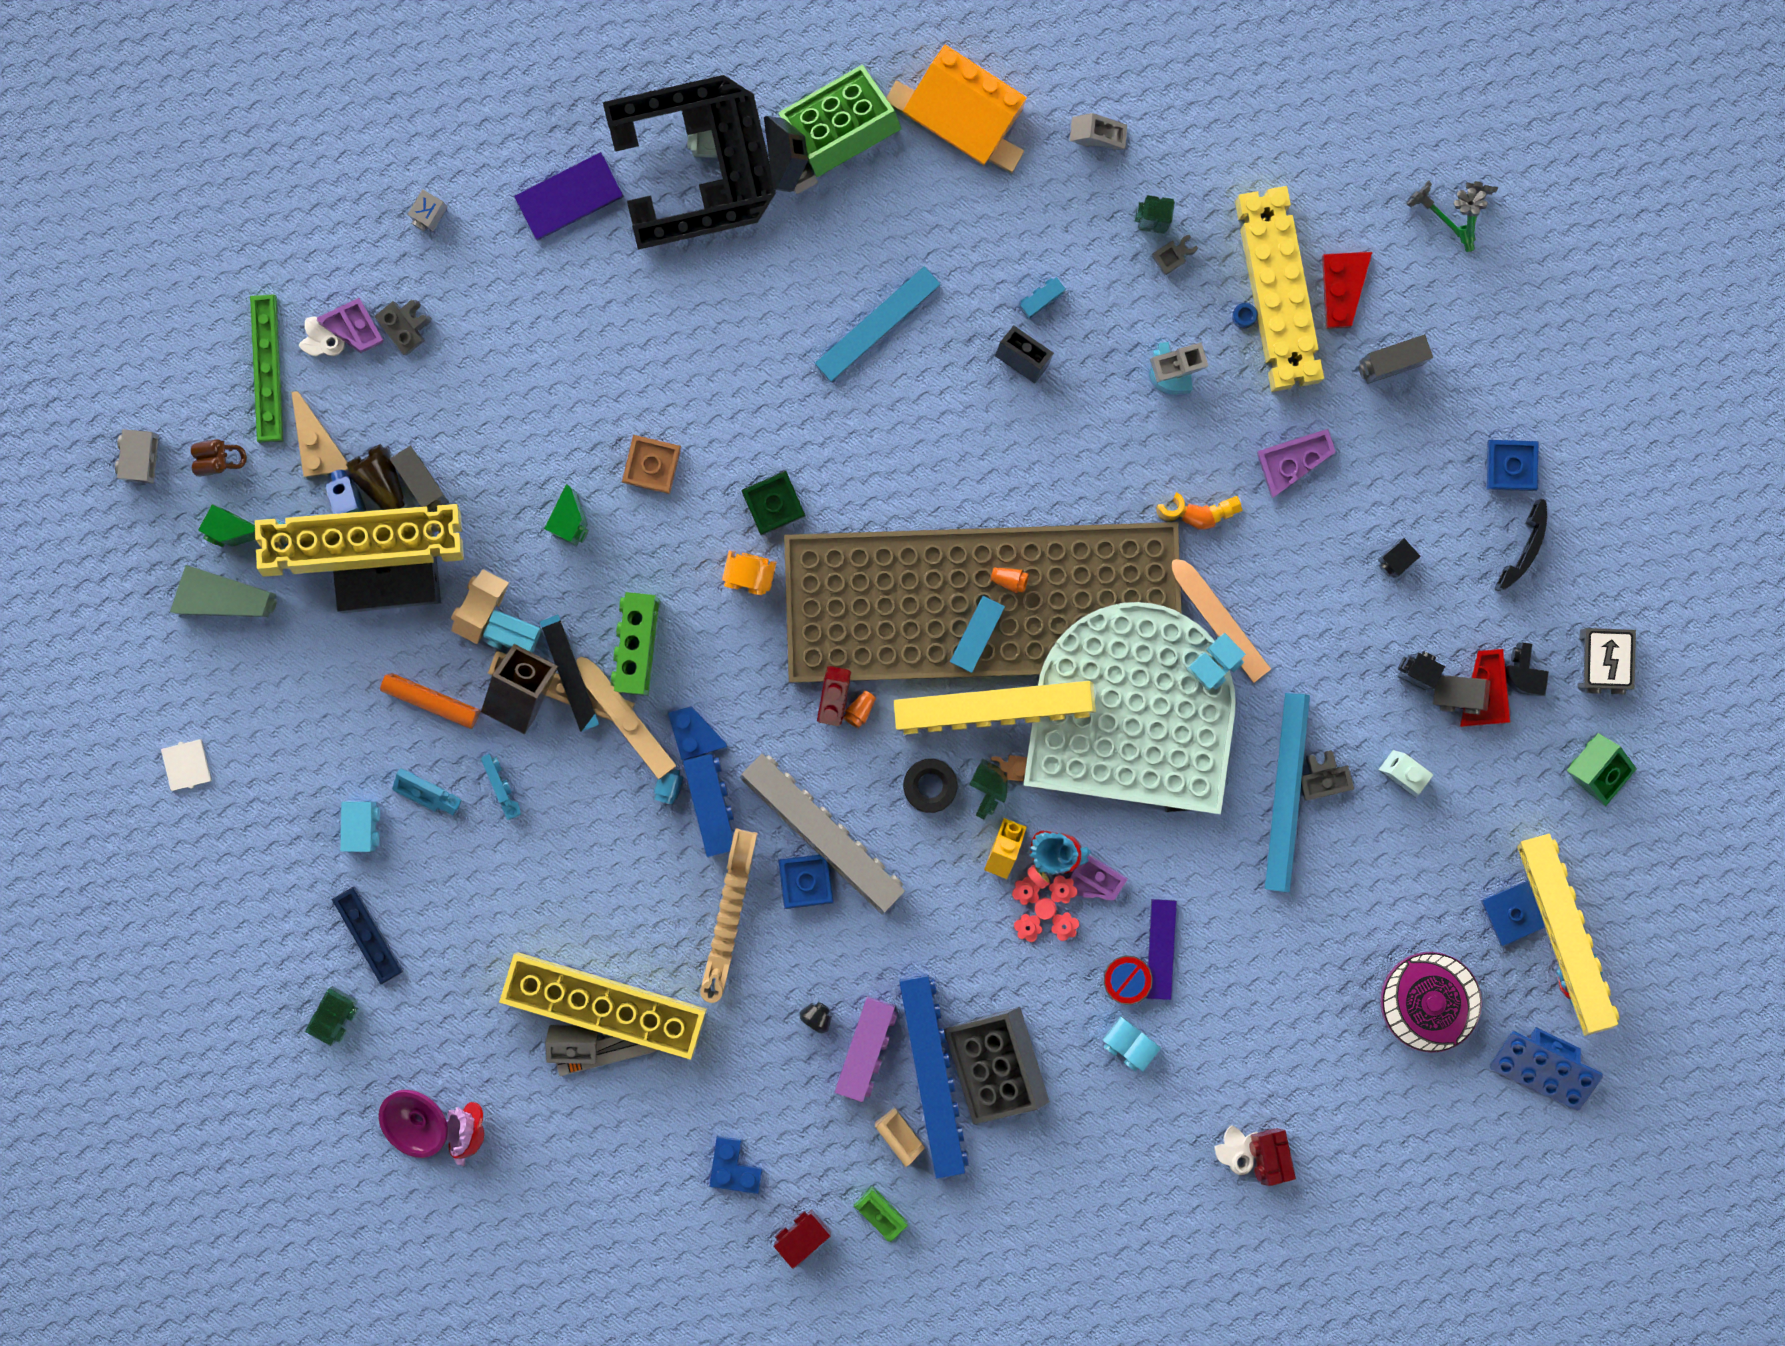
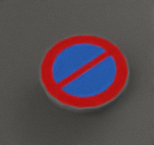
M1129 955L1115 958L1109 963L1103 978L1105 990L1112 1000L1126 1005L1139 1003L1146 998L1152 988L1153 981L1148 965L1138 957Z

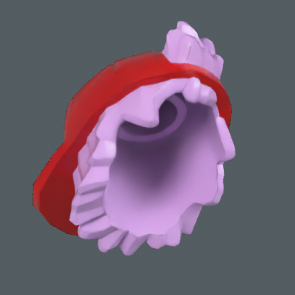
M469 1102L463 1110L457 1107L455 1110L448 1111V1120H446L448 1126L447 1141L449 1142V1153L457 1165L465 1166V1158L474 1155L484 1141L485 1133L482 1126L483 1110L476 1102Z

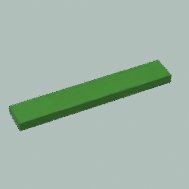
M275 294L250 296L257 442H282L283 422L277 296Z

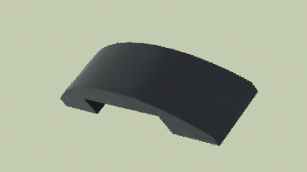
M1541 498L1535 501L1525 522L1534 527L1516 567L1511 565L1504 567L1494 588L1495 590H1504L1515 583L1536 558L1547 526L1546 500Z

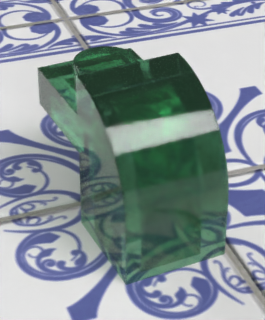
M982 758L969 785L986 793L976 812L977 817L985 820L987 814L992 815L999 803L995 799L1005 803L1009 783L1005 773L998 766Z

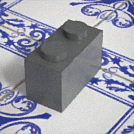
M1441 675L1435 686L1433 704L1440 706V711L1455 712V708H1464V713L1480 715V710H1488L1491 681Z

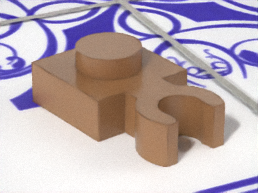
M1009 755L1008 762H1004L1002 758L997 756L991 757L992 761L999 762L1000 768L996 771L989 770L990 774L999 775L1002 772H1007L1006 780L1024 782L1027 757Z

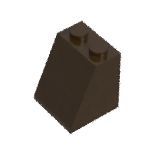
M513 644L491 677L481 712L525 734L537 716L558 666Z

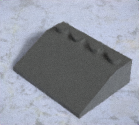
M1020 1007L997 1012L944 1029L973 1124L1038 1110L1050 1102Z

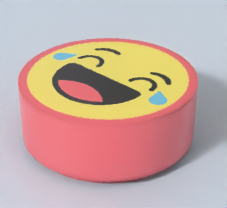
M1035 864L1027 870L1030 879L1040 889H1044L1050 884L1048 876L1045 873H1040L1038 868H1035Z

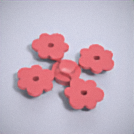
M1062 875L1056 876L1054 883L1049 885V890L1052 892L1051 899H1039L1037 892H1039L1040 888L1034 884L1029 876L1025 877L1022 881L1017 880L1015 882L1016 888L1012 891L1013 898L1020 900L1022 905H1027L1029 902L1036 903L1034 908L1036 915L1029 916L1028 914H1023L1021 919L1014 923V928L1018 931L1020 939L1026 938L1027 941L1034 942L1037 939V934L1042 932V927L1039 925L1040 919L1049 920L1053 918L1052 922L1054 924L1051 931L1057 934L1059 940L1065 941L1069 937L1076 936L1077 932L1075 929L1079 927L1078 919L1071 918V914L1068 912L1064 913L1063 916L1056 914L1057 908L1054 903L1060 901L1069 903L1070 898L1077 895L1078 891L1073 886V879H1066Z

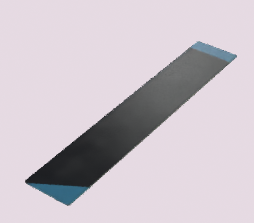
M557 614L540 621L555 665L558 666L557 670L580 732L599 725L559 615Z

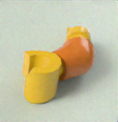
M1177 492L1172 500L1177 505L1175 511H1168L1163 504H1157L1156 507L1157 515L1162 520L1171 522L1182 517L1183 522L1198 530L1215 527V523L1220 522L1221 518L1228 519L1233 517L1234 514L1243 511L1238 496L1218 503V507L1215 505L1201 507L1193 504L1185 506L1183 497Z

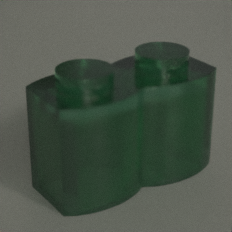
M333 986L328 988L305 1032L329 1046H332L335 1042L340 1043L347 1031L344 1029L347 1020L352 1021L359 1010L356 1007L358 1000Z

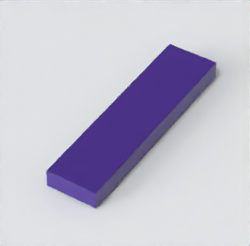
M1151 899L1147 965L1151 970L1153 981L1152 988L1146 997L1147 999L1171 1000L1176 900Z

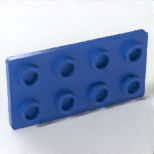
M1537 1027L1531 1033V1039L1513 1031L1490 1063L1491 1070L1577 1111L1581 1109L1603 1078L1601 1072L1581 1063V1048Z

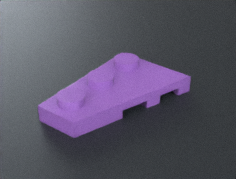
M1328 429L1257 451L1271 498H1274L1336 452Z

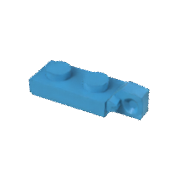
M491 754L482 756L481 761L507 820L521 815L519 803L510 800L508 796L512 791L507 780L502 781L498 773L502 771L498 758H492Z
M402 768L397 772L392 787L393 791L434 812L438 809L454 815L462 801L457 796L449 794L435 784Z

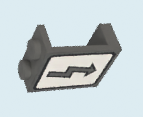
M1580 629L1579 639H1585L1584 683H1578V688H1584L1586 693L1601 694L1602 689H1611V694H1626V690L1635 689L1636 630Z

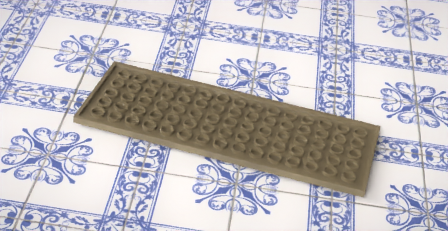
M1178 522L784 535L789 683L824 682L828 666L850 670V681L1040 675L1050 650L1064 632L1078 620L1098 609L1120 603L1141 602L1165 606L1182 614L1181 587L1172 571V561L1175 559L1180 560ZM994 567L1024 570V573H1028L1029 578L1024 593L1018 592L1016 594L995 582H991ZM982 596H985L1005 606L973 672L970 673L950 663V660Z

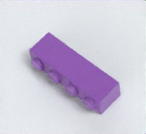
M870 996L866 997L835 1093L863 1102L865 1096L870 1098L874 1083H871L870 1080L873 1073L878 1074L882 1062L881 1059H878L881 1049L886 1050L890 1036L886 1035L888 1026H894L898 1012L894 1011L895 1005Z

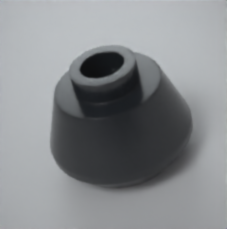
M819 1001L817 1004L811 1003L799 1012L800 1020L818 1033L828 1032L832 1018L829 1014L831 1009Z

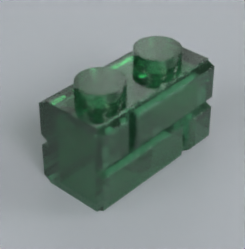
M1147 195L1144 202H1139L1134 222H1138L1139 230L1148 232L1153 230L1155 233L1165 234L1172 222L1174 199L1164 197L1159 199L1157 196Z

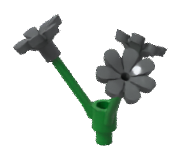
M1428 180L1420 189V192L1416 191L1411 196L1413 199H1410L1407 205L1413 207L1415 204L1422 203L1427 209L1430 208L1454 231L1457 237H1460L1466 252L1474 251V241L1476 240L1474 232L1477 216L1480 214V209H1485L1488 205V202L1484 200L1486 195L1496 193L1498 187L1483 186V183L1474 181V184L1467 182L1468 194L1464 190H1460L1457 192L1458 200L1454 201L1455 208L1460 209L1461 214L1467 215V225L1457 227L1434 205V201L1428 196L1432 185L1430 180Z

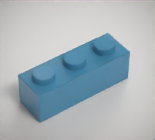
M1057 277L1054 279L1050 278L1045 282L1043 288L1038 287L1032 292L1034 295L1030 298L1027 296L1021 300L1022 304H1020L1019 308L1030 319L1062 295L1066 288Z

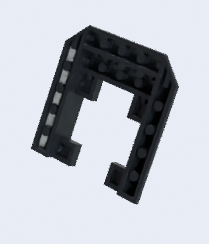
M720 75L603 102L615 152L639 147L634 126L635 121L682 111L687 135L709 130L712 131L723 179L699 184L704 209L657 219L651 195L627 201L638 250L759 222L775 196L776 190H773L770 163L753 93L727 76Z

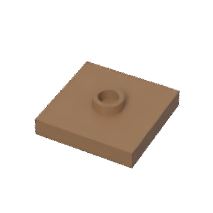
M633 435L622 483L670 494L682 447Z

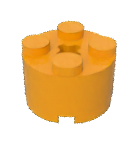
M729 550L722 580L725 581L724 586L732 589H739L742 586L749 588V593L756 595L766 594V591H770L777 562L771 561L768 564L769 559L747 553H742V555L736 554L735 556L736 551Z

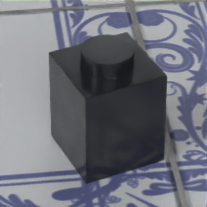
M1403 538L1378 559L1381 563L1379 567L1387 576L1392 575L1395 578L1421 556Z

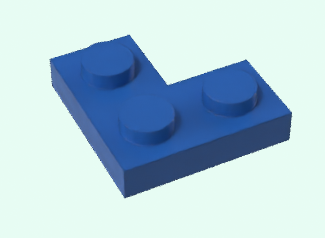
M717 1136L709 1187L759 1194L762 1167L738 1164L742 1139Z

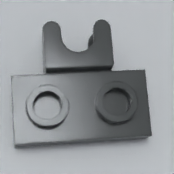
M417 300L409 301L402 308L392 301L374 316L405 356L425 341L418 330L423 329L432 320L430 316L426 315L416 317V311L421 307V303Z
M1332 750L1324 752L1325 761L1323 764L1317 763L1314 755L1306 756L1311 774L1302 776L1301 788L1304 801L1354 790L1349 766L1336 768Z

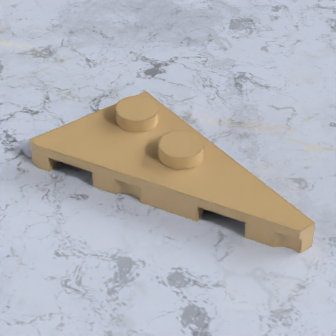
M298 391L291 392L303 477L331 474L336 470H346V459L332 441L319 419L311 411L305 399L302 398Z

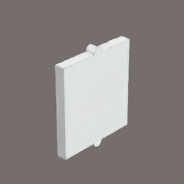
M202 739L187 743L179 742L176 746L161 749L171 791L186 787L194 788L195 785L212 781Z

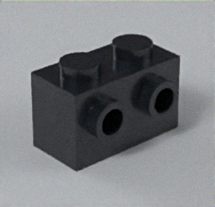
M1013 325L1000 341L995 357L1035 384L1048 368L1054 352Z
M1422 651V653L1417 652L1408 655V657H1403L1398 666L1400 671L1398 677L1423 690L1434 689L1445 666L1436 662V657L1425 651Z

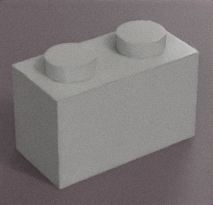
M122 429V435L118 437L117 442L118 449L120 450L119 460L115 463V473L118 479L154 484L159 435L148 431Z

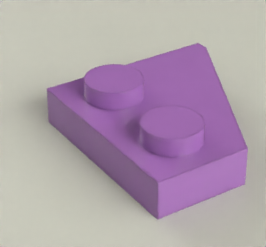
M360 298L317 317L319 325L360 353L383 343L381 335Z
M1089 855L1087 857L1089 861L1084 865L1078 866L1069 877L1074 881L1073 886L1077 888V895L1086 898L1098 897L1106 900H1115L1128 878Z

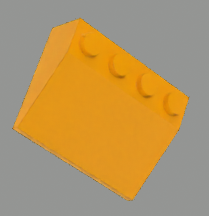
M945 44L929 66L902 113L984 166L1022 112L1027 97Z

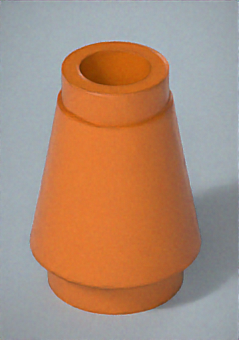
M994 567L991 582H995L1016 594L1018 592L1024 593L1029 574L1024 573V570Z
M864 691L844 711L843 719L859 729L861 725H865L876 697Z

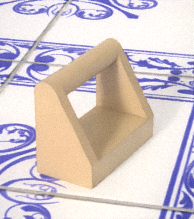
M895 1107L875 1122V1128L905 1167L910 1165L924 1150L925 1146Z

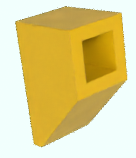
M1003 818L985 865V871L1005 879L1008 878L1016 861L1026 826Z

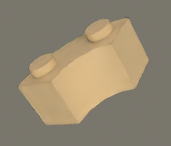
M484 569L477 577L473 576L467 586L469 592L461 608L457 607L452 614L451 620L454 622L451 631L478 644L483 637L492 612L496 606H500L509 582Z

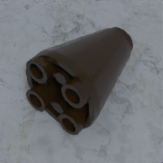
M379 444L368 450L369 456L363 459L357 456L347 462V469L344 470L347 476L382 510L400 509L405 506L403 502L404 495L396 468L390 460L392 455L388 446L383 448Z

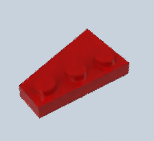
M1503 649L1477 651L1471 678L1491 681L1488 710H1480V715L1464 713L1465 709H1463L1459 727L1510 723Z

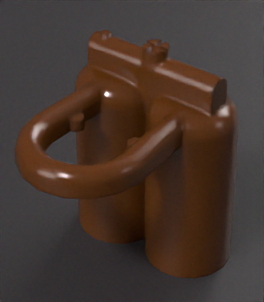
M219 439L198 442L191 446V455L196 459L192 464V472L198 477L224 472L226 468L240 469L247 460L246 452L241 446L225 445V442ZM225 450H229V452L237 450L241 456L240 462L238 464H233V462L226 463L225 457H227V453Z

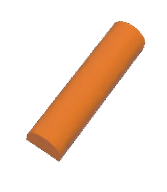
M394 673L384 675L380 686V691L469 729H473L481 712L480 709Z

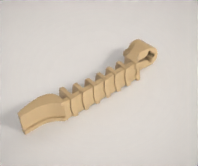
M737 828L734 832L727 864L728 872L724 879L726 884L722 890L723 898L720 901V912L716 919L718 922L715 926V936L711 943L712 951H710L700 989L701 997L709 1003L719 1001L725 989L732 960L731 954L735 946L734 940L738 931L737 925L739 924L740 912L743 907L742 902L746 894L745 888L749 879L748 874L751 870L758 834L756 832H748ZM715 978V991H711L710 985Z

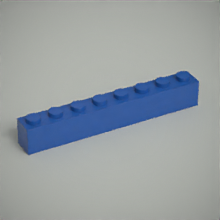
M928 974L900 979L899 983L935 1177L938 1179L965 1174L964 1166H969L966 1151L961 1152L960 1142L964 1141L962 1126H956L955 1117H960L957 1102H952L950 1094L955 1092L953 1077H947L946 1068H950L948 1053H943L941 1044L946 1043L944 1029H938L937 1019H941L939 1004H934L932 997L933 994H937L934 979L929 980Z

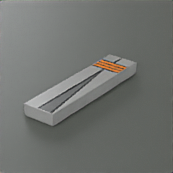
M612 1036L597 1040L596 1064H556L559 1076L656 1052V1049Z

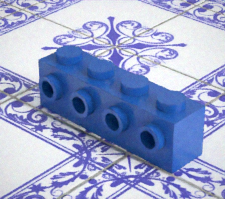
M711 753L684 760L683 764L706 856L710 857L730 852L735 830H732L730 820H734L731 805L726 806L724 796H728L725 781L720 782L718 772H722L719 757L714 758V754Z

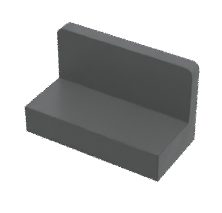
M550 1025L545 1041L546 1063L596 1064L598 1032L580 1026Z

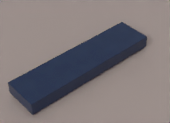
M355 886L331 899L380 985L404 972Z

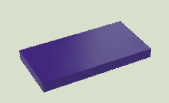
M600 152L514 197L535 239L538 241L624 196Z

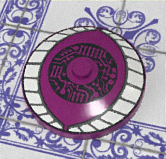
M1421 952L1404 958L1389 972L1382 986L1380 1007L1386 1026L1399 1041L1418 1051L1442 1052L1458 1046L1473 1032L1480 1018L1482 999L1480 988L1474 975L1462 962L1443 953Z

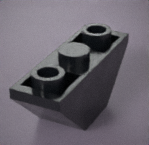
M765 116L764 124L773 190L792 192L808 162L805 136L784 118Z

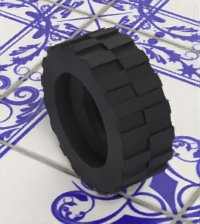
M923 759L909 768L904 777L903 789L908 802L914 808L926 813H935L944 810L952 803L956 796L958 785L955 773L945 762L938 759ZM928 773L939 776L943 784L941 793L934 798L923 796L918 789L920 778Z

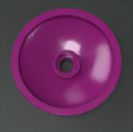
M398 1090L391 1093L380 1106L379 1124L387 1140L402 1153L412 1157L424 1158L436 1154L444 1146L448 1136L445 1116L438 1105L426 1095L413 1090Z

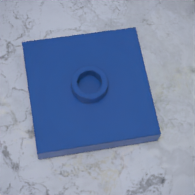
M1488 440L1486 490L1537 491L1539 441Z
M821 855L778 860L784 909L834 903L829 863Z
M1526 880L1481 900L1501 946L1545 928L1535 896Z

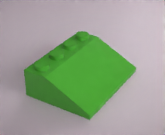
M863 64L778 112L780 118H784L805 136L808 155L807 164L816 177L821 176L901 130L895 110Z

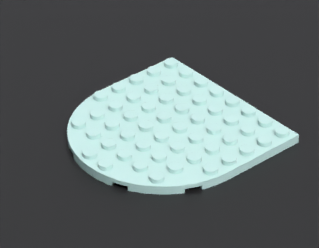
M1130 602L1111 605L1098 609L1074 623L1050 650L1043 664L1038 686L1091 681L1094 685L1096 712L1089 713L1090 717L1075 719L1074 714L1065 715V720L1050 721V717H1041L1040 722L1032 723L1023 785L1221 814L1235 717V688L1230 670L1224 675L1226 681L1215 690L1212 687L1207 690L1186 669L1204 652L1221 669L1223 668L1206 651L1214 642L1213 638L1199 624L1180 614V612L1152 603Z

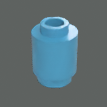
M673 769L659 780L657 779L654 790L656 794L655 800L674 804L675 799H678L684 778L679 775L680 770Z

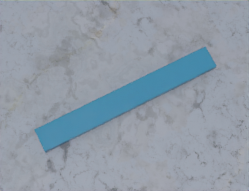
M1285 693L1265 889L1290 892L1310 695Z

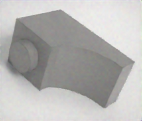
M1094 113L1072 117L1071 142L1086 147L1099 146L1116 150L1125 149L1127 124Z

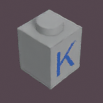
M422 189L407 215L413 220L411 224L422 231H425L427 228L433 232L448 207L442 200Z

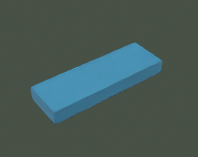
M982 596L950 663L970 673L973 672L1005 606Z

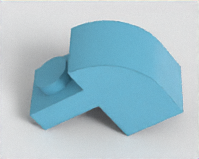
M1169 342L1159 343L1157 350H1153V357L1169 353ZM1153 368L1149 371L1153 385L1166 394H1188L1192 391L1191 374L1178 379L1173 378L1157 383Z

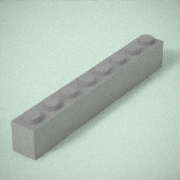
M761 754L741 774L740 779L821 855L881 915L885 913L905 892L902 888L903 883L894 875L890 877L884 871L885 866L877 858L872 859L866 854L868 851L866 847L859 841L854 842L848 836L850 834L849 831L842 824L836 825L830 819L832 815L824 807L818 808L812 802L814 800L812 795L805 789L801 791L795 785L796 781L789 773L785 772L783 774L777 768L778 763L771 756L767 755L765 757Z

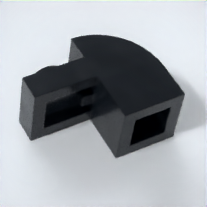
M1517 643L1511 654V661L1514 662V666H1505L1506 682L1518 693L1545 696L1549 671L1529 668L1533 644Z

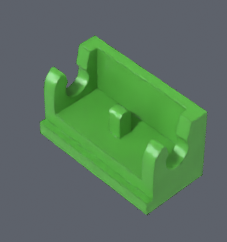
M874 1186L854 1204V1207L888 1242L895 1239L908 1226V1221Z

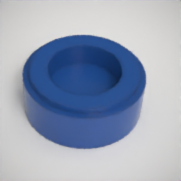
M1241 303L1233 310L1232 320L1239 328H1249L1257 320V310L1250 303Z

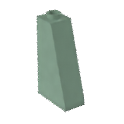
M185 565L170 612L180 615L269 617V614L275 610L277 600L275 599V593Z

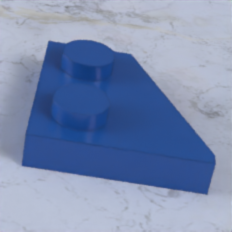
M692 706L668 713L681 760L728 747L727 743Z

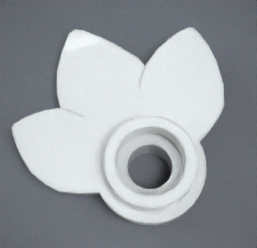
M309 317L305 320V330L309 337L299 344L305 353L312 356H319L323 353L328 356H336L344 350L345 342L319 325L317 317ZM330 340H336L334 346H328Z
M1231 1125L1224 1134V1144L1215 1146L1217 1159L1222 1164L1229 1165L1235 1174L1245 1175L1253 1168V1159L1255 1157L1251 1154L1249 1143L1252 1142L1251 1134L1245 1137L1238 1128ZM1239 1158H1242L1243 1165L1239 1167L1237 1161Z

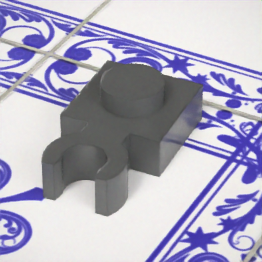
M1190 235L1184 236L1178 246L1175 245L1174 241H1171L1151 255L1164 276L1186 262L1183 255H1192L1197 251V245L1192 249H1188L1185 246V242L1191 239Z

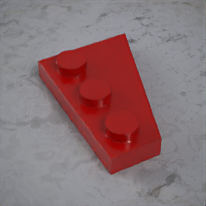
M1372 252L1322 255L1326 329L1350 328L1352 326Z

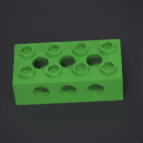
M625 592V597L620 598L619 612H622L623 616L622 622H618L616 636L620 638L619 647L615 646L613 661L617 662V668L611 674V686L614 687L615 692L649 696L660 598L656 595ZM637 614H642L641 623L639 625H634V616ZM634 638H638L640 642L639 647L631 650L630 642ZM635 662L637 666L636 672L629 675L627 667L630 663Z

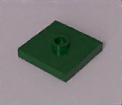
M787 471L741 490L761 536L806 517Z

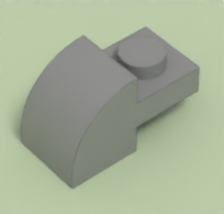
M1202 343L1179 348L1176 351L1150 359L1157 383L1173 378L1178 379L1208 367Z

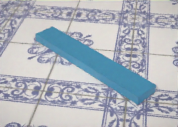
M925 266L922 267L816 361L815 365L832 382L940 287L941 284Z

